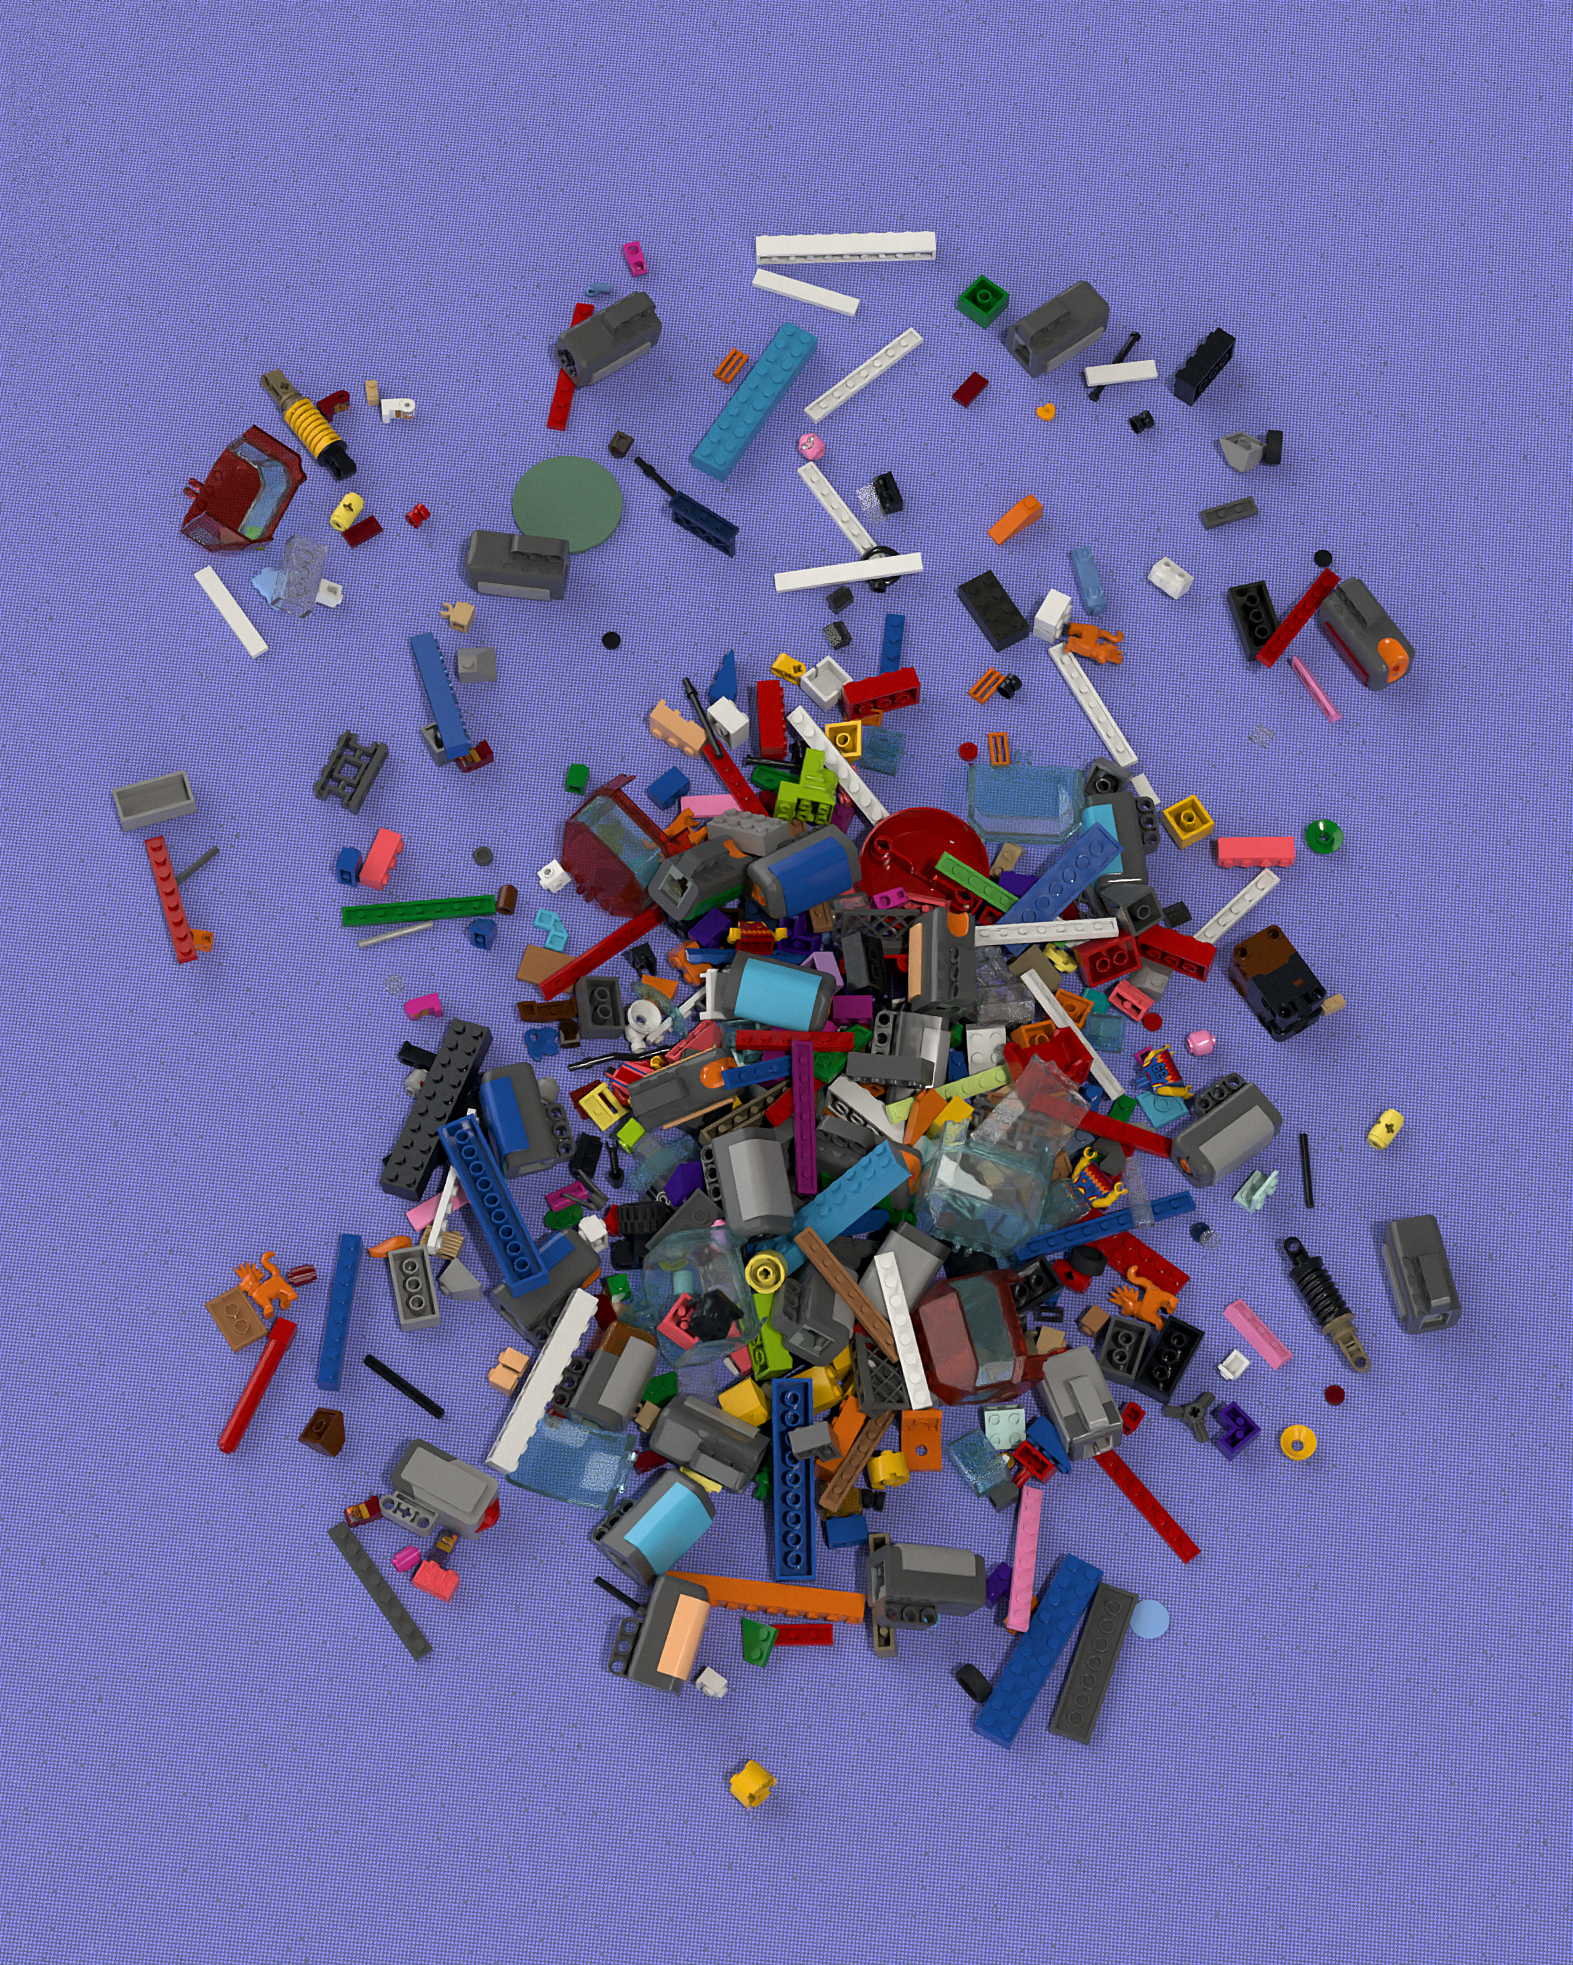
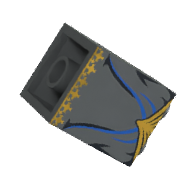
M1114 883L1100 892L1110 918L1116 917L1117 926L1134 938L1166 918L1152 886Z

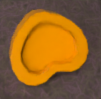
M1047 403L1044 407H1038L1036 414L1042 420L1051 421L1055 416V406Z

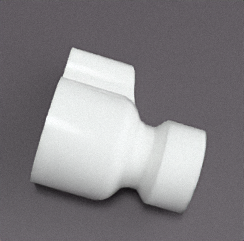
M631 1024L626 1025L624 1032L627 1041L632 1043L630 1046L632 1053L639 1054L645 1052L647 1047L643 1039L649 1034L636 1031Z

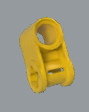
M780 653L770 667V670L777 677L783 678L794 685H800L801 676L806 673V666L789 655Z

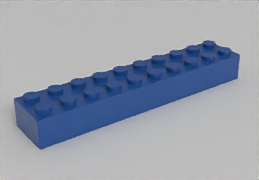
M472 1113L438 1127L437 1131L441 1144L513 1298L550 1284L548 1271L474 1114Z
M812 1378L772 1379L775 1582H815L814 1457L798 1461L793 1454L788 1433L798 1427L813 1425Z
M1068 1553L1032 1618L1029 1629L1021 1638L976 1720L973 1732L1010 1750L1099 1587L1104 1571Z

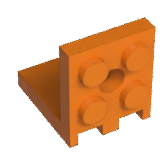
M909 1408L906 1411H902L900 1426L901 1452L905 1454L909 1472L942 1471V1410L927 1408L926 1410L913 1411L912 1408ZM924 1447L927 1453L920 1456L916 1453V1449Z

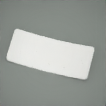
M1144 773L1131 779L1140 797H1150L1154 801V805L1161 802Z

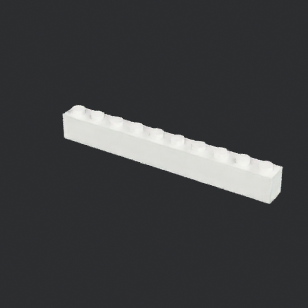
M906 231L904 233L870 232L868 234L835 233L832 235L799 234L796 236L763 235L756 237V265L935 260L936 258L935 232Z
M580 1288L571 1292L485 1464L504 1475L517 1469L519 1465L517 1460L520 1454L523 1455L528 1447L526 1442L529 1437L534 1435L538 1419L540 1420L545 1414L546 1410L544 1407L553 1398V1389L555 1385L561 1382L563 1378L561 1373L564 1367L567 1368L572 1360L570 1356L573 1350L575 1351L581 1342L579 1340L581 1334H584L588 1329V1320L590 1316L592 1317L598 1309L596 1304L599 1299Z

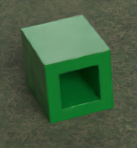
M571 763L565 783L566 792L584 796L590 778L589 767L583 764Z
M626 1273L607 1278L606 1286L612 1304L631 1299V1289Z

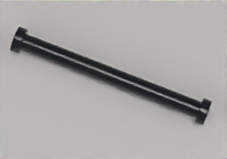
M1132 331L1130 339L1113 364L1122 363L1136 341L1141 339V335L1138 332ZM1098 385L1088 395L1089 399L1097 402L1100 399L1099 395L1106 385Z
M747 754L746 765L748 766L755 764L801 770L803 765L800 762L752 757L751 754Z

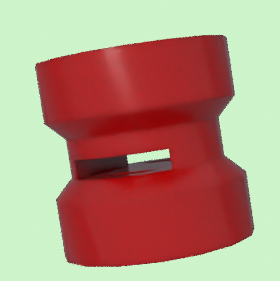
M418 503L414 506L413 511H409L405 515V518L412 527L417 529L422 525V521L427 520L431 514L423 504Z

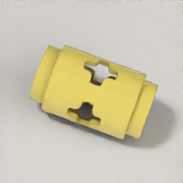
M350 492L346 494L330 516L329 523L331 526L341 532L349 529L354 519L363 509L364 500L356 493Z
M1389 1108L1387 1111H1384L1368 1133L1367 1142L1380 1151L1387 1148L1403 1126L1404 1117L1394 1109Z

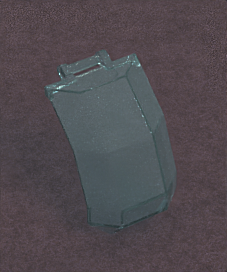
M545 1413L540 1420L538 1419L534 1435L528 1438L526 1442L528 1447L523 1455L520 1454L517 1460L519 1461L517 1469L505 1475L507 1482L519 1488L565 1503L611 1512L618 1492L626 1493V1484L634 1461H637L638 1454L632 1452L637 1436L595 1429Z

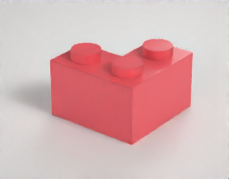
M683 1292L656 1329L689 1352L700 1338L689 1330L690 1317L694 1310L688 1303L692 1297Z

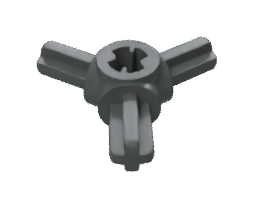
M1206 1391L1197 1403L1193 1402L1190 1405H1185V1408L1166 1405L1164 1415L1166 1417L1183 1419V1423H1186L1189 1428H1193L1198 1442L1205 1443L1210 1437L1204 1426L1206 1422L1204 1417L1207 1414V1408L1216 1397L1212 1392Z

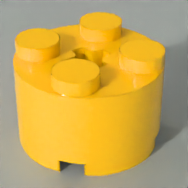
M886 1450L881 1452L879 1457H871L866 1464L872 1489L885 1490V1486L889 1485L895 1488L909 1481L910 1473L904 1452L893 1453L892 1450Z
M753 1759L745 1765V1769L740 1774L736 1773L730 1779L732 1784L730 1788L731 1794L747 1809H751V1805L754 1808L759 1806L770 1795L769 1788L771 1785L775 1787L777 1779L759 1762H755Z

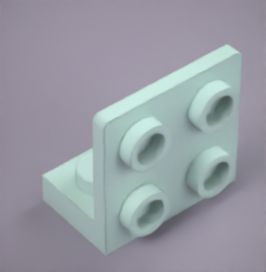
M1256 1170L1234 1197L1233 1201L1251 1214L1256 1209L1259 1211L1265 1203L1264 1199L1266 1196H1271L1276 1190L1279 1172L1275 1170L1268 1178Z
M1022 1403L982 1406L985 1418L987 1450L1018 1448L1026 1440L1025 1413Z

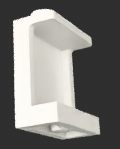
M707 969V973H700V978H706L707 1008L706 1012H700V1020H743V1018L734 1016V1012L722 1010L730 970H722V973H719L718 969Z

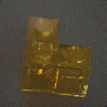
M830 1482L824 1483V1485H821L820 1498L824 1494ZM852 1486L836 1513L821 1505L822 1521L829 1520V1518L835 1516L841 1518H848L852 1514H861L862 1516L863 1508L860 1488Z

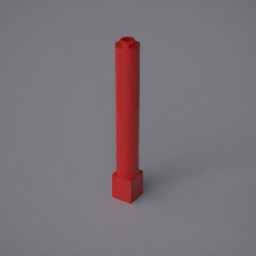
M278 1317L269 1335V1341L217 1443L220 1451L226 1454L236 1452L285 1352L289 1350L298 1332L296 1323Z

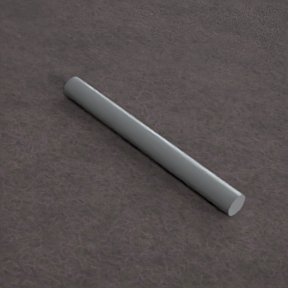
M429 920L360 940L358 945L359 948L433 928V924Z

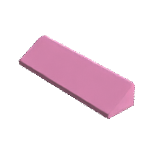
M1294 656L1291 665L1292 669L1329 722L1333 723L1342 718V715L1301 658Z
M731 794L681 797V813L689 807L694 812L692 818L716 817L732 808L742 811Z
M460 1182L457 1184L459 1186L458 1195L453 1197L452 1203H454L453 1211L468 1203ZM443 1192L406 1212V1216L416 1232L427 1227L428 1224L434 1223Z
M1242 1299L1230 1304L1223 1312V1315L1274 1370L1280 1368L1293 1357V1354Z

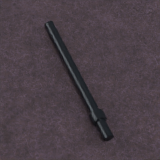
M639 456L634 460L643 469V473L647 477H651L672 498L676 495L677 491L655 472L656 469L651 464L648 465Z
M685 677L682 679L685 693L695 708L717 759H722L724 754L697 697L698 692L692 686L690 679Z

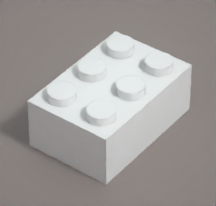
M1004 1022L966 1024L969 1076L1005 1064L1006 1061L1003 1055L1006 1044Z

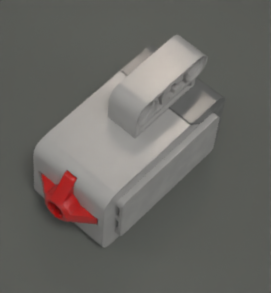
M1087 1344L1073 1349L1057 1348L1047 1358L1037 1361V1389L1052 1424L1058 1431L1066 1454L1068 1453L1071 1461L1085 1460L1120 1446L1122 1442L1123 1419L1094 1354H1091Z
M415 1439L410 1443L391 1475L394 1495H385L379 1502L380 1510L384 1517L422 1537L429 1536L436 1525L440 1524L468 1540L475 1541L481 1537L484 1530L493 1527L500 1517V1495L497 1480L422 1439ZM387 1503L394 1505L392 1509L384 1508ZM408 1513L410 1514V1517L406 1516L405 1518H403V1515H407ZM422 1522L429 1523V1526L426 1528H420L419 1524Z

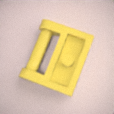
M606 1082L601 1083L578 1101V1104L602 1133L629 1113L627 1107H623L608 1089L609 1086ZM603 1093V1095L608 1099L612 1106L617 1110V1113L615 1115L602 1101L598 1094Z
M683 1466L679 1467L681 1472L700 1483L707 1492L712 1493L713 1490L718 1493L720 1492L722 1485Z

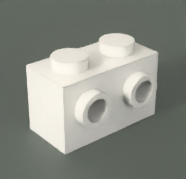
M1164 557L1154 564L1148 579L1168 593L1169 596L1178 599L1188 592L1194 577L1169 558Z
M595 1214L591 1217L583 1218L580 1224H578V1234L597 1253L608 1247V1232L606 1231L607 1227L601 1218L598 1220Z

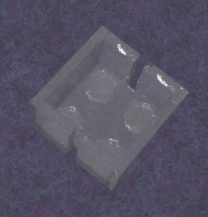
M717 1360L677 1361V1395L686 1397L692 1395L713 1406H717Z

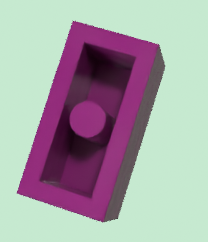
M872 995L833 996L834 1023H838L839 1026H848L849 1023L866 1026L869 1023H873Z

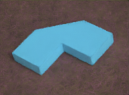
M539 908L533 922V927L550 932L544 948L563 953L569 939L566 929H564L557 913Z

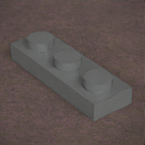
M1250 496L1200 512V516L1206 530L1258 515L1259 511L1253 497Z

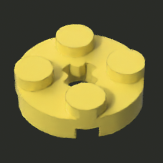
M1048 942L1042 951L1048 960H1053L1055 962L1054 966L1061 972L1064 970L1070 974L1074 972L1078 967L1076 965L1077 962L1064 950H1056V945Z

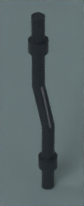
M678 1043L669 1046L667 1044L661 1045L657 1049L639 1054L613 1052L594 1058L587 1057L583 1058V1061L568 1064L570 1072L583 1068L585 1070L590 1069L594 1065L613 1060L642 1061L654 1056L665 1057Z

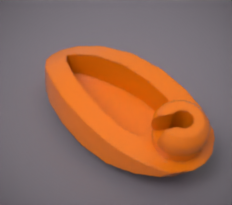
M406 1235L391 1237L375 1247L369 1248V1254L375 1258L388 1257V1251L412 1247L411 1238Z

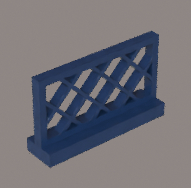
M678 491L668 503V507L672 509V521L733 558L739 527L683 492Z

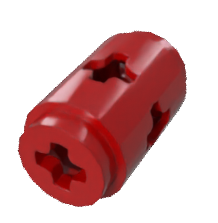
M1058 1258L1052 1266L1062 1283L1078 1294H1085L1092 1283V1276L1076 1271L1065 1259L1061 1260ZM1069 1272L1074 1276L1073 1280L1068 1276Z

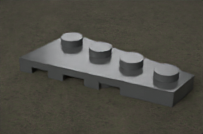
M698 1188L651 1238L645 1247L660 1260L712 1226L715 1221L723 1219L725 1217L724 1211Z

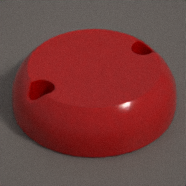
M914 807L889 815L873 828L859 854L862 880L858 884L868 909H872L869 903L872 896L904 887L905 892L951 900L949 911L951 913L961 914L968 912L974 915L984 899L934 867L945 851L989 879V859L980 837L961 818L937 808ZM879 845H883V846L887 847L888 850H885L884 848H882V847L879 846ZM888 916L884 920L891 923L896 917ZM907 916L903 920L908 924L914 920V916ZM901 922L893 926L897 932L904 927ZM909 930L904 932L903 935L909 936Z

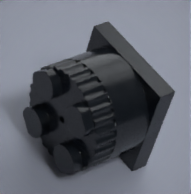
M719 1288L694 1297L688 1303L694 1310L689 1330L695 1336L701 1338L702 1343L709 1345L726 1339L732 1322L743 1318L744 1312Z

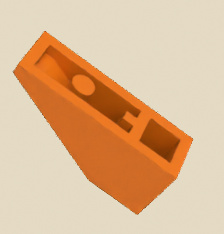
M1030 494L1011 508L987 534L1000 546L1040 519L1043 506Z
M922 1088L915 1095L916 1099L911 1106L902 1144L913 1147L948 1105L933 1088Z

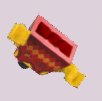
M746 918L742 922H738L736 928H730L727 941L730 944L735 943L736 953L738 950L757 955H772L774 943L782 938H788L787 928H776L774 933L767 928L764 922H752L751 919Z

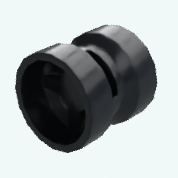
M1144 410L1139 416H1133L1129 419L1130 425L1136 434H1140L1145 428L1149 429L1155 424L1148 410Z
M1009 673L1005 677V681L997 686V691L1001 696L1010 700L1015 695V691H1018L1023 684L1016 675Z
M805 740L796 741L792 744V752L795 753L794 762L803 763L806 749L811 748Z
M866 1489L863 1509L869 1510L874 1508L876 1511L883 1512L886 1492L879 1491L876 1493Z

